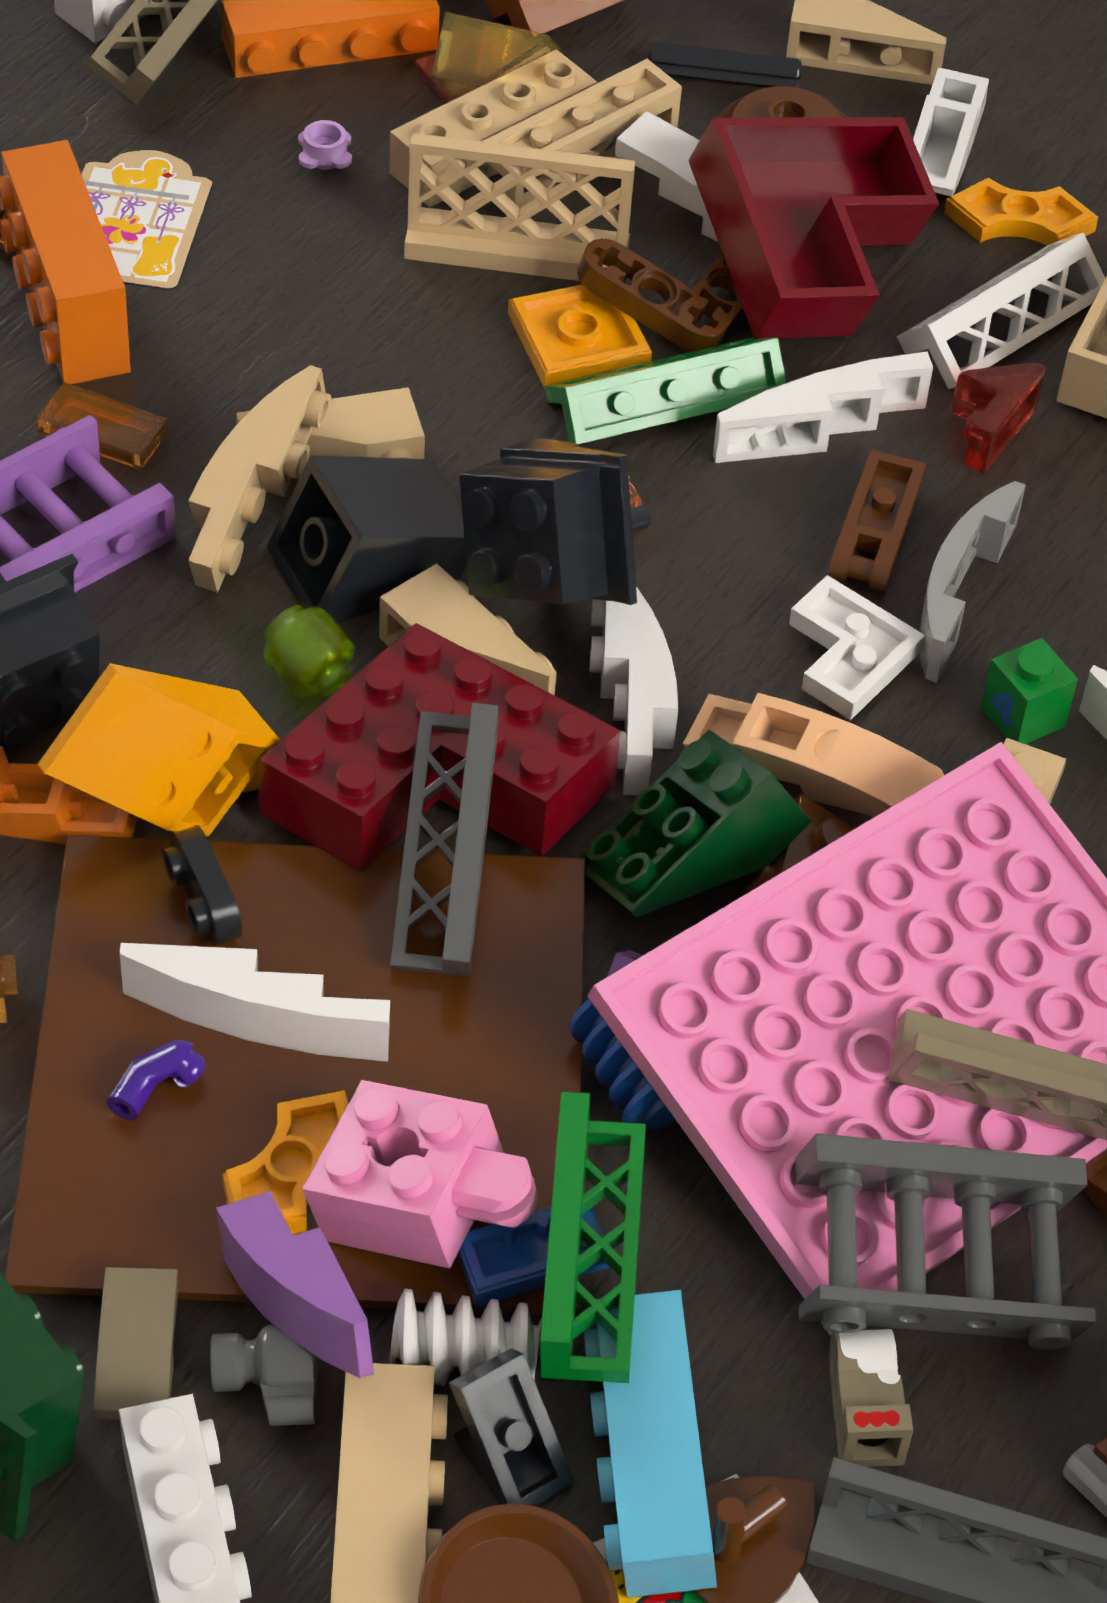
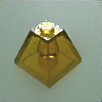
M445 12L431 76L439 82L445 83L443 92L461 97L556 49L561 52L562 48L547 34Z

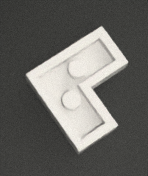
M828 575L791 608L789 625L829 649L804 672L801 689L849 720L855 717L922 652L924 634Z

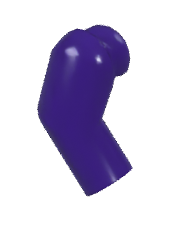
M173 1039L135 1057L107 1099L109 1109L123 1119H136L156 1086L169 1076L181 1087H188L190 1084H193L206 1067L204 1057L192 1050L193 1044L191 1042L181 1039Z

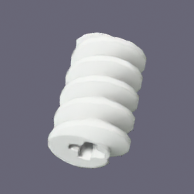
M405 1288L397 1303L389 1364H396L397 1360H401L403 1365L430 1364V1366H435L434 1384L444 1387L454 1367L459 1368L460 1375L462 1376L512 1348L524 1354L535 1381L542 1318L538 1326L532 1325L527 1303L520 1302L510 1321L505 1322L502 1318L499 1301L496 1299L489 1301L481 1318H475L470 1297L464 1295L460 1298L452 1315H447L441 1293L433 1292L424 1311H417L412 1289Z

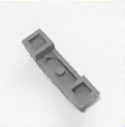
M1014 481L984 497L960 518L941 545L929 576L919 632L925 635L922 652L920 653V661L925 679L937 683L957 643L966 604L965 601L954 598L975 556L998 563L1017 526L1026 487L1025 484Z

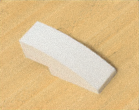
M939 67L937 69L930 94L926 96L913 138L935 193L953 197L985 107L989 79Z

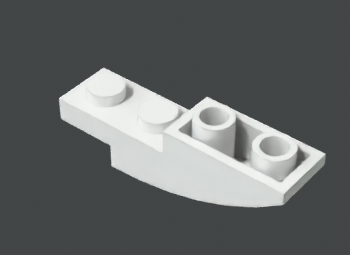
M636 587L637 603L633 605L592 599L591 627H602V636L591 637L589 671L591 673H601L600 698L614 699L613 721H624V732L620 731L617 769H623V795L638 796L641 791L649 787L653 748H674L678 716V695L672 656L664 633L651 607Z

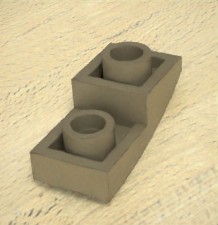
M105 1268L96 1364L94 1419L120 1420L119 1409L170 1399L174 1365L173 1339L179 1289L178 1269Z

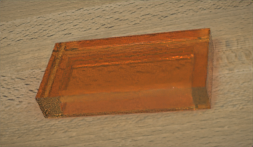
M66 382L62 384L36 418L37 433L49 436L60 428L67 427L91 415L98 425L100 456L139 470L144 467L168 434L167 418Z

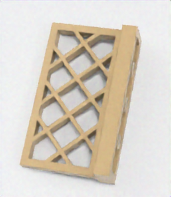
M412 133L409 145L408 230L404 244V259L580 281L577 276V268L587 244L591 241L601 238L610 239L629 248L635 160ZM423 154L445 157L454 167L438 176L423 162ZM485 162L498 163L509 174L493 183L477 167ZM541 169L554 170L565 181L548 190L533 174ZM463 176L481 191L466 201L449 186ZM597 176L621 179V187L604 197L589 181ZM519 183L536 197V199L521 208L504 193ZM574 190L578 191L591 204L576 215L560 201L561 198ZM437 194L452 210L421 207V203ZM492 201L507 217L481 215L475 210ZM618 204H619V211L615 208V206H617ZM547 208L562 223L533 221L530 217ZM603 215L617 229V232L588 228L585 224ZM603 264L601 268L607 269L608 266Z

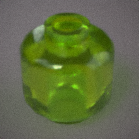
M300 605L293 606L280 614L266 629L264 639L267 643L264 647L263 659L273 673L295 696L304 698L320 692L326 698L337 692L351 678L352 673L348 666L354 657L355 645L328 612L322 608L310 607L304 609Z

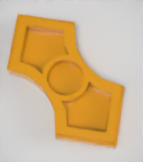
M990 178L984 179L953 195V197L947 198L944 214L980 243L992 238L1012 236L1031 239L1048 246L1082 232L1086 237L1095 232L1098 216L1060 186L1046 191L1027 192L1004 187Z
M345 1090L277 1103V1127L268 1145L249 1162L228 1169L226 1173H223V1188L227 1204L271 1191L292 1235L306 1232V1207L308 1201L303 1192V1187L348 1106Z

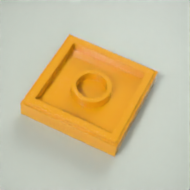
M583 285L513 298L508 301V315L543 387L651 361L652 351L636 320L592 293Z

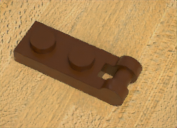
M870 449L834 549L828 576L846 583L847 578L869 583L868 589L882 593L887 592L893 568L924 480L927 463ZM857 549L876 554L877 556L874 560L855 555Z

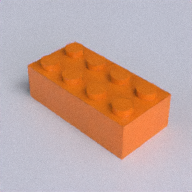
M68 140L2 151L4 175L0 176V207L2 211L7 210L8 218L0 220L1 238L6 253H16V256L12 257V262L19 289H29L30 293H26V303L31 324L33 327H43V331L39 332L46 364H56L64 386L131 373L125 285Z

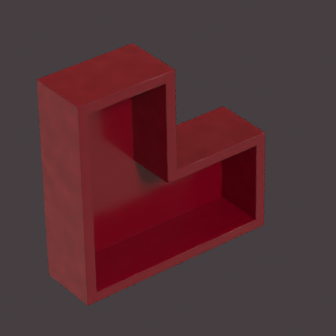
M904 117L712 118L688 160L755 339L763 337L853 336L880 296L861 246L912 245L939 205Z
M415 623L259 758V814L355 869L362 871L407 829L421 711L471 716L472 703L499 705V727L487 826L543 856L616 785L620 730ZM432 732L430 753L446 772L466 757L469 734ZM429 767L426 787L438 779ZM464 773L454 780L461 790ZM446 787L424 803L423 807L424 814L434 803L441 800L460 811V804Z

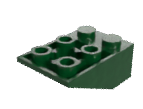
M708 730L698 740L689 744L682 751L679 759L653 785L641 791L635 798L633 805L608 830L597 835L580 858L585 859L584 875L635 917H640L767 867L812 821L769 770L711 730Z

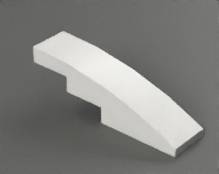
M646 111L616 139L615 156L621 159L635 160V166L659 177L658 195L702 216L701 234L718 242L688 162L699 140Z
M928 352L871 359L814 373L766 390L718 413L713 447L715 463L827 452L829 435L876 430L879 413L924 409L933 371V365Z
M121 943L123 994L184 1021L244 1040L316 1055L388 1062L390 1000L323 997V975L258 972L257 949Z

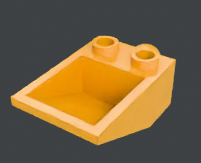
M110 663L37 765L45 774L165 830L176 832L198 825L203 830L205 836L209 837L241 792H252L259 788V758L277 744L280 738L239 690Z

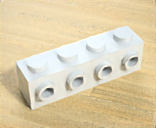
M193 1394L119 1409L123 1453L155 1603H240V1600L251 1598V1586L244 1554L239 1552L229 1555L224 1533L236 1529L229 1488L227 1484L214 1487L209 1467L210 1465L221 1463L213 1420L199 1421Z

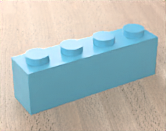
M681 1290L635 1295L629 1383L603 1382L604 1391L590 1393L595 1437L609 1436L611 1457L597 1458L602 1503L616 1502L618 1524L604 1525L608 1567L610 1571L623 1570L627 1598L717 1588ZM619 1305L609 1312L617 1321ZM598 1322L597 1328H590L584 1331L586 1357L616 1358L617 1341Z

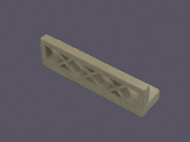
M135 0L91 55L86 65L137 105L218 0H189V2ZM160 15L163 29L162 36L141 37L137 16ZM172 15H178L173 21ZM128 29L129 37H121ZM111 49H132L136 69L130 77L105 58ZM144 49H151L145 56Z
M906 1009L898 1018L889 1081L1107 1140V1064L911 1009Z

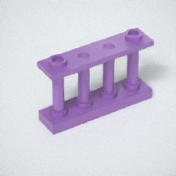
M91 415L67 427L60 428L44 439L0 461V550L11 560L0 567V572L6 581L73 553L78 560L74 570V591L77 592L176 538L174 496L161 483L137 495H131L100 464L98 425ZM78 475L111 509L83 522L51 488ZM29 501L61 535L37 548H32L1 515Z

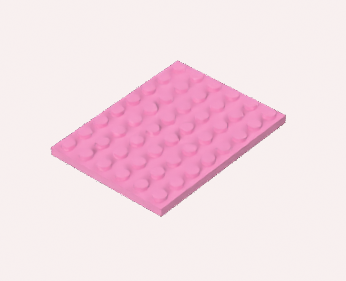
M1002 742L596 983L587 995L804 1299L819 1285H829L826 1194L820 1192L819 1186L796 1184L795 1157L816 1133L1086 1159V1163L1107 1149V1140L889 1081L897 1022L906 1009L1107 1064V878ZM861 1190L855 1194L858 1288L898 1291L894 1200L887 1197V1192ZM929 1196L923 1200L926 1273L963 1249L962 1207L954 1203V1198ZM996 1202L994 1205H991V1229L1019 1211L1021 1204Z

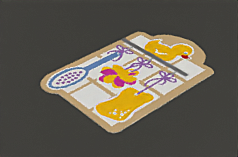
M157 150L122 153L114 157L109 163H86L82 172V178L123 282L167 289L175 287L180 279L212 186V181L205 177L192 176V170L185 161Z

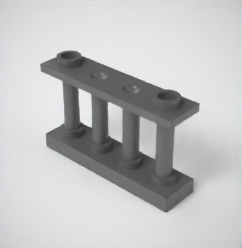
M818 1133L812 1137L795 1157L796 1184L819 1186L820 1192L826 1194L829 1273V1285H819L798 1306L799 1320L823 1322L825 1330L836 1333H852L861 1331L866 1326L1028 1339L1030 1347L1041 1350H1055L1070 1346L1071 1341L1096 1322L1095 1308L1062 1305L1057 1212L1062 1210L1069 1201L1087 1186L1086 1159ZM861 1190L887 1192V1197L894 1200L898 1291L858 1288L855 1194ZM929 1196L954 1198V1203L962 1207L966 1297L926 1294L923 1200ZM996 1202L1021 1204V1210L1028 1213L1033 1303L995 1300L990 1206Z

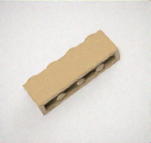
M373 1363V1375L358 1378L348 1372L345 1374L331 1603H418L419 1586L426 1561L435 1545L442 1538V1529L427 1528L428 1506H443L445 1461L430 1460L431 1439H446L448 1395L433 1394L435 1366Z

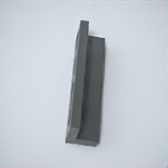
M472 703L471 716L425 711L420 713L390 967L393 970L470 977L499 727V705ZM432 732L469 734L466 757L446 772L430 753ZM429 767L438 779L426 787ZM464 773L461 790L454 780ZM446 787L460 804L459 820L438 835L424 818L423 807L424 803ZM422 830L431 842L418 851L420 832ZM457 836L454 854L447 843ZM439 850L453 867L452 881L449 886L431 899L415 880L416 867ZM414 892L423 903V906L411 914ZM449 900L448 915L446 917L439 907ZM429 914H432L446 931L443 957L406 953L409 930Z
M833 1458L806 1563L936 1603H1107V1538L839 1458ZM841 1488H844V1489H847V1490H851V1491H854V1492H857V1493H861V1494H864V1495H867V1496H871V1497H873V1498H869V1497H865V1496H862V1495H859V1494H855V1493H852V1492H849V1491H845V1490H842ZM925 1513L931 1514V1515H934V1516H937V1517H941V1518H944V1519H946V1520H942V1519L935 1518V1517H932V1516H929V1515H925ZM998 1535H1001V1536H1004V1537H1008V1538H1011V1539H1014V1540H1018V1541H1012V1540H1009V1539H1006V1538L999 1537ZM1072 1557H1075V1558H1078V1559H1081V1560H1085V1561H1088V1562H1091V1563H1095V1564L1101 1565L1102 1567H1099V1566H1096V1565H1092V1564H1089V1563H1086V1562H1082V1561H1079V1560H1076V1559H1072Z

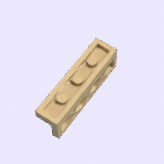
M645 59L483 140V142L619 158L615 156L616 143L607 151H605L615 136L628 129L646 111L655 116L660 114V119L678 128L682 86L650 60ZM487 162L503 177L509 174L501 164ZM541 169L533 174L535 177L540 175L538 180L548 190L565 181L554 170ZM521 183L504 192L520 208L536 199L529 191L524 193V186Z

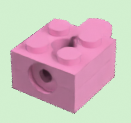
M361 1080L303 1187V1192L316 1223L323 1231L328 1242L449 1269L474 1220L514 1228L532 1215L539 1199L537 1186L532 1177L528 1160L525 1157L504 1153L487 1104Z

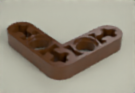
M596 239L587 244L577 268V276L581 284L589 291L688 352L719 345L744 313L723 253L694 289L622 244L610 239ZM603 264L608 266L607 269L601 267L603 266ZM627 278L632 280L630 285L625 284ZM723 287L731 291L737 300L725 301L720 299L713 293L711 288ZM639 290H653L663 297L665 303H651L641 296ZM704 313L711 319L708 325H704L700 329L695 325Z

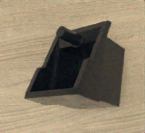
M535 438L501 447V459L459 473L469 595L555 604H567L583 599L615 601L627 605L637 603L632 533L648 528L651 523V516L648 509L644 506L630 507L627 455L580 447V444Z
M73 553L8 581L5 580L0 572V747L14 748L21 746L31 740L35 734L59 723H67L99 679L100 633L74 591V570L78 560Z

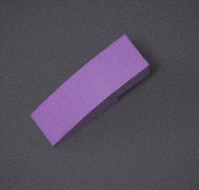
M271 1191L216 1207L224 1261L240 1289L260 1313L292 1341L323 1361L358 1378L373 1375L374 1369L367 1318L321 1228L292 1235Z

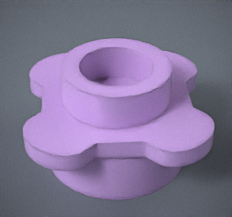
M329 120L316 121L309 124L298 135V143L303 146V152L299 154L298 159L303 167L330 170L333 168H346L351 164L352 155L347 152V146L351 144V135L340 124Z

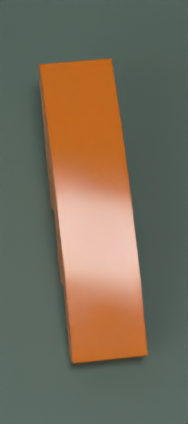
M0 747V835L66 844L67 835L133 837L138 819L137 816L45 774L37 764L9 763L3 747Z

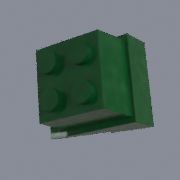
M0 1273V1531L15 1541L26 1534L31 1488L65 1468L73 1461L85 1375L75 1353L65 1345L59 1347L43 1327L41 1315L34 1302L25 1294L18 1295Z

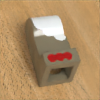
M863 1329L852 1333L832 1332L829 1365L838 1458L866 1467L904 1465L914 1429L910 1404H905L901 1375H898L896 1343L892 1329ZM888 1438L883 1444L873 1447L864 1446L857 1442L858 1439Z

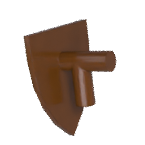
M770 1475L731 1478L705 1486L717 1588L693 1591L704 1603H777L791 1588L807 1557L815 1524L814 1481Z

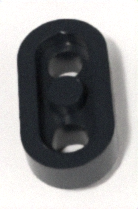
M195 825L171 833V847L163 849V860L172 885L174 887L184 885L189 896L186 899V909L195 934L198 937L207 934L213 945L240 938L242 936V925L234 895L200 826Z

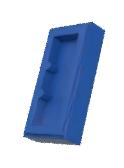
M551 1207L533 1212L526 1221L514 1228L492 1224L468 1232L457 1257L476 1307L488 1304L491 1299L500 1301L545 1287ZM592 1207L583 1214V1220L603 1238L605 1235ZM582 1239L580 1254L590 1248ZM600 1259L579 1276L606 1269L609 1266Z

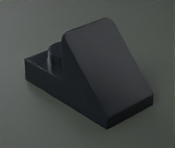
M510 1348L449 1382L467 1426L455 1433L454 1438L459 1448L500 1505L525 1504L537 1506L575 1483L523 1353Z

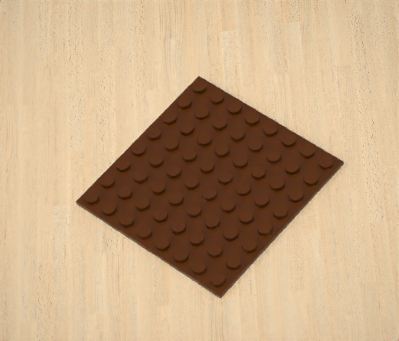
M67 835L5 1275L6 1281L16 1293L102 1296L106 1267L178 1269L179 1289L177 1300L252 1303L240 1289L223 1257L216 1207L227 1204L223 1188V1173H226L228 1169L249 1162L268 1145L277 1127V1103L345 1090L349 1104L361 1080L487 1104L504 1153L525 1157L528 1160L539 1196L535 1211L552 1207L561 1092L581 1093L582 1042H578L572 1037L569 1032V1023L575 1012L582 1006L585 859L484 854L470 977L393 970L390 967L404 850L385 849L362 871H359L317 846L208 841L232 890L242 925V936L240 938L213 945L207 934L200 937L195 934L187 914L186 899L189 896L184 885L174 887L168 877L162 852L163 849L171 847L170 839ZM435 852L416 867L415 880L432 899L451 884L453 867L440 852ZM414 892L411 914L423 906V903ZM449 900L439 907L446 917L448 915ZM429 914L409 930L406 953L443 957L446 931L432 914ZM121 943L257 949L258 972L323 975V997L390 1000L388 1062L316 1055L244 1040L184 1021L123 994ZM173 1039L191 1042L193 1044L192 1050L204 1057L206 1067L193 1084H190L188 1087H181L169 1076L156 1086L136 1119H123L109 1109L107 1099L135 1057ZM307 1204V1231L319 1227L309 1204ZM474 1220L469 1231L492 1225V1223ZM328 1242L361 1307L397 1309V1303L405 1288L412 1289L417 1310L425 1309L433 1292L441 1293L445 1311H454L462 1295L470 1297L473 1312L483 1313L488 1305L476 1307L457 1256L449 1269ZM545 1287L500 1300L501 1313L513 1314L521 1302L527 1303L530 1315H542ZM576 1301V1313H575V1316H577V1304H578L577 1301Z

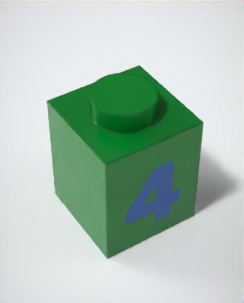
M1040 638L991 659L980 708L1006 738L1028 744L1066 726L1078 678L1043 638Z

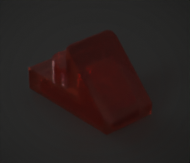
M1026 363L966 370L958 375L952 412L956 416L968 421L963 433V438L969 441L964 465L983 474L986 473L1037 409L1046 370L1045 366L1038 363Z

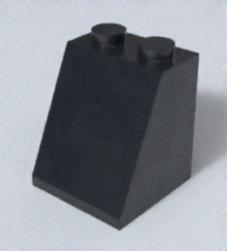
M311 455L266 546L316 628H327L380 610V596L435 564H438L455 580H460L467 567L462 508L429 459Z

